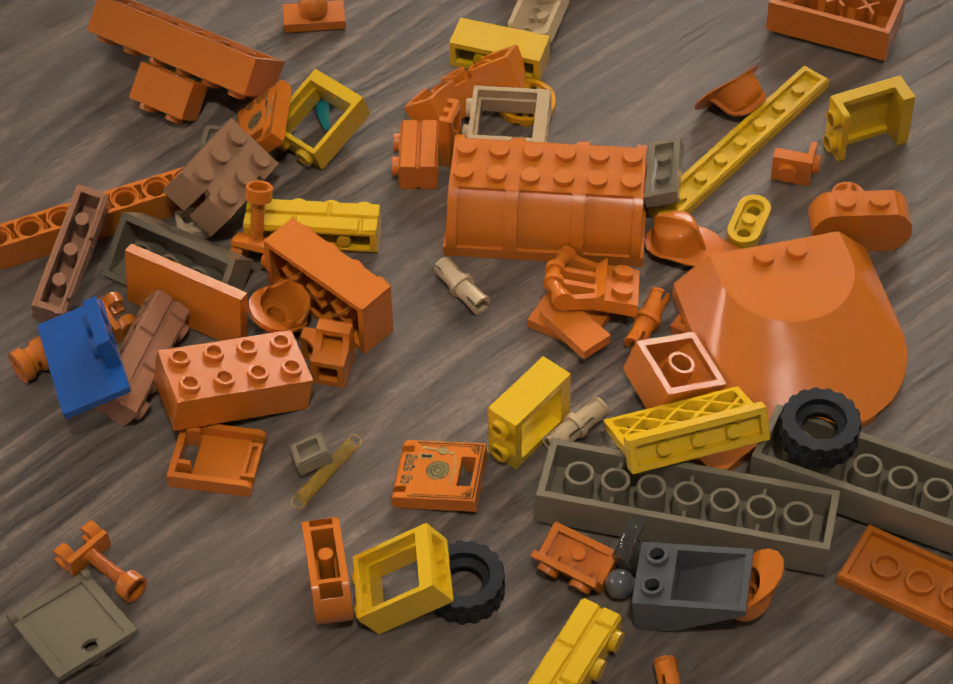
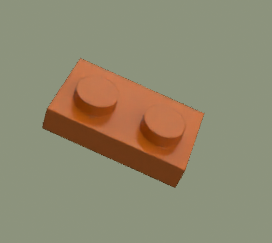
M556 521L539 552L533 550L531 557L539 563L536 568L537 570L554 579L557 578L558 574L571 579L568 585L586 595H589L591 590L602 595L607 575L615 570L622 556L618 551Z

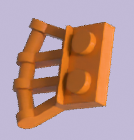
M563 246L557 251L556 258L548 261L545 266L544 288L551 293V301L554 307L560 311L597 310L636 317L640 270L632 269L626 265H608V259L596 263L578 256L572 247Z

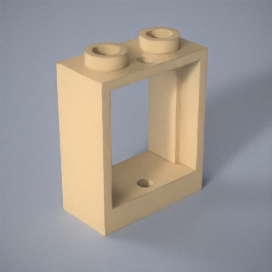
M474 85L472 98H467L466 117H470L469 124H463L462 134L467 135L468 138L511 140L512 137L480 135L483 111L535 114L532 138H526V141L548 142L551 117V90Z

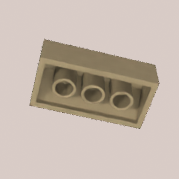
M122 212L102 275L126 285L125 249L132 243L243 291L254 260L144 213Z

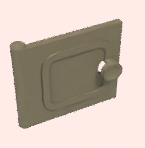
M88 568L81 570L80 574L16 612L12 611L6 615L8 623L18 631L59 682L88 664L97 665L105 659L106 653L139 634L138 629L96 583ZM96 642L97 645L85 650L84 646L88 643Z

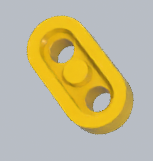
M747 195L741 198L727 227V241L741 249L757 246L770 219V202L760 195Z

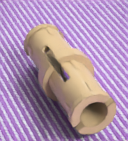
M443 257L436 262L438 267H434L433 272L449 287V292L455 298L459 297L476 315L483 313L488 308L482 301L490 304V298L474 284V279L469 273H463L449 257Z
M595 396L576 413L570 412L566 415L563 423L543 436V444L549 450L552 438L572 442L577 438L583 439L587 436L588 430L610 414L608 406L601 398Z

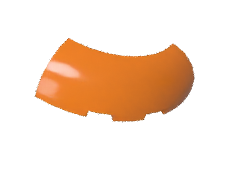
M518 45L506 47L481 57L482 61L473 64L467 71L461 66L440 78L441 83L434 86L430 91L428 88L423 89L403 107L406 114L411 120H418L419 122L422 120L438 121L440 116H443L444 107H447L448 98L460 100L462 120L466 117L467 98H472L474 85L523 88L525 84V67Z

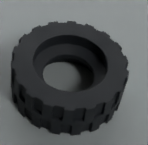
M817 387L811 390H801L797 395L793 394L782 408L778 435L779 442H782V449L789 454L791 459L799 461L801 465L806 467L808 465L821 469V467L833 468L837 464L841 465L846 462L847 458H851L854 455L855 448L858 447L862 425L859 409L855 408V403L851 399H847L840 392L832 391L833 389H819ZM809 417H824L837 424L838 432L831 439H816L803 432L802 423Z
M459 540L452 544L448 543L450 571L453 572L460 569L474 570L480 574L483 584L481 589L473 595L459 596L453 594L454 601L433 610L434 614L438 618H444L446 622H455L458 625H466V623L476 624L482 619H488L494 611L497 612L500 608V602L504 600L505 573L503 562H500L499 555L495 551L492 552L488 546L477 544L476 541L463 542V540Z

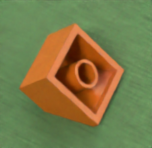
M695 332L636 341L623 367L625 374L646 409L721 391L727 384Z

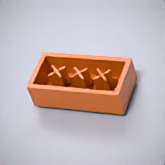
M769 0L766 30L885 61L903 21L906 0Z
M291 218L263 240L269 286L288 279L300 283L306 288L311 298L309 314L318 321L321 318L353 324L355 347L366 354L394 331L391 286L383 277H377L368 271L360 261L351 259L341 252L334 243L325 241L311 227L302 225L294 218Z
M292 330L157 350L153 378L173 431L308 409L313 385V378Z

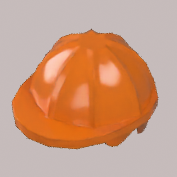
M288 279L272 286L268 285L258 289L247 302V308L252 320L266 333L292 330L294 334L300 332L307 325L311 298L305 287L294 280Z

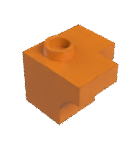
M319 318L316 329L303 327L300 336L303 358L310 362L313 383L346 388L356 357L353 324Z

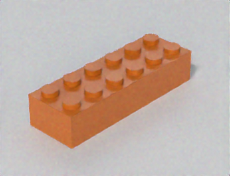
M96 0L87 31L97 34V40L113 46H115V43L123 45V51L135 56H141V54L150 56L148 61L155 65L166 67L168 64L176 67L175 73L192 78L193 75L202 78V84L219 89V86L227 88L228 95L245 100L246 97L255 100L269 88L275 86L279 81L285 63L280 59L134 0Z

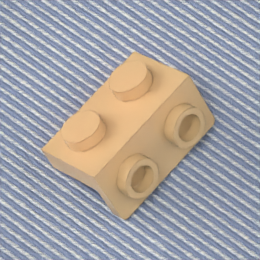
M518 0L508 21V27L550 36L551 43L570 1Z

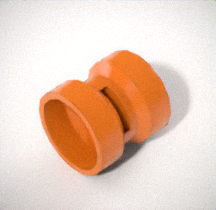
M40 336L29 341L28 347L24 349L17 348L8 353L12 368L24 383L36 378V374L40 370H49Z

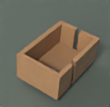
M230 118L162 191L183 211L203 193L207 195L208 198L189 217L209 236H212L246 201V184L251 181H264L279 163Z

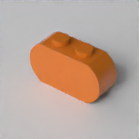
M896 190L825 192L816 197L808 208L811 236L839 231L864 246L867 251H893L903 246L912 235L908 202L904 195Z
M339 517L301 522L316 626L354 620Z

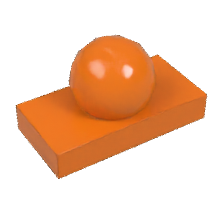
M299 0V3L283 4L284 33L346 29L344 0Z

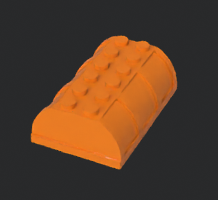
M456 134L448 185L443 255L548 262L556 258V253L561 247L570 246L576 251L578 256L596 263L608 259V265L643 267L647 209L644 200L647 145L637 144V147L591 145V141H578L577 144L526 141V138L512 137L511 140L468 138L465 134Z

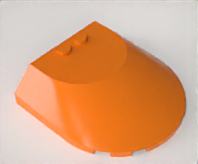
M839 231L712 254L673 283L672 299L681 316L686 332L696 333L727 383L723 390L738 386L753 403L762 401L767 407L768 421L777 404L784 406L793 394L797 395L801 390H811L812 388L819 387V389H833L832 391L840 392L847 399H851L855 403V408L859 409L862 428L876 420L877 413L886 406L890 407L901 390L907 367V347L901 326L867 249ZM818 417V418H821V419H824V420L833 422V421L830 420V419H827V418H824V417Z

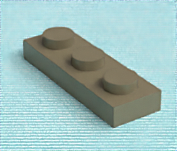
M681 137L649 143L644 200L647 208L655 206L666 207L680 200L684 151Z

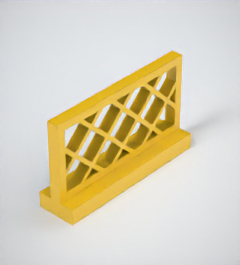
M738 386L603 420L606 432L626 456L627 466L632 474L770 440L767 407L762 401L753 403Z

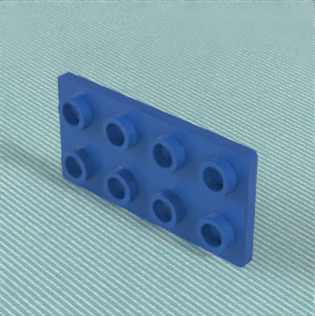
M96 296L84 300V306L37 326L61 411L66 419L131 392L102 300L97 299Z

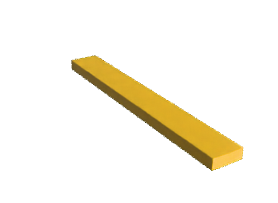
M804 65L770 95L762 105L750 113L682 174L679 202L672 203L666 207L655 206L647 208V214L655 218L657 214H664L670 211H684L689 214L693 212L829 88L830 80Z

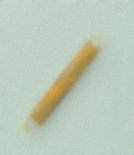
M349 438L338 448L340 450H336L331 456L336 464L334 467L330 465L332 470H329L326 474L323 470L328 466H322L309 480V483L312 484L317 479L316 477H319L323 472L326 475H324L323 479L319 477L321 483L315 480L318 484L316 486L312 484L314 486L312 490L307 482L299 490L300 496H304L302 493L304 491L307 492L306 488L311 489L309 493L307 492V496H304L306 501L310 500L317 493L318 487L321 488L328 481V476H332L339 469V464H343L351 456V451H355L358 448L356 446V448L351 447L352 449L348 450L349 448L346 446L348 443L346 442L350 440ZM344 446L346 447L345 449L348 451L346 454L342 451V448ZM340 451L342 452L341 454L344 456L342 459L340 458L341 456L338 454ZM336 456L340 459V463L334 459Z

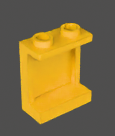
M901 75L830 96L829 109L826 111L827 124L826 131L823 134V144L825 149L833 154L837 162L845 160L847 145L888 133L896 146L908 142L916 96Z

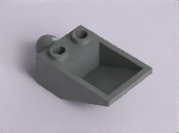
M641 542L636 577H633L625 569H615L607 575L605 587L612 597L618 599L626 598L633 592L632 610L635 629L673 632L746 616L754 549Z

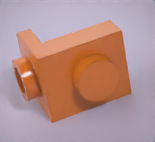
M811 141L808 153L775 148L771 179L809 186L812 174L818 175L821 166L822 155L816 154L818 142Z

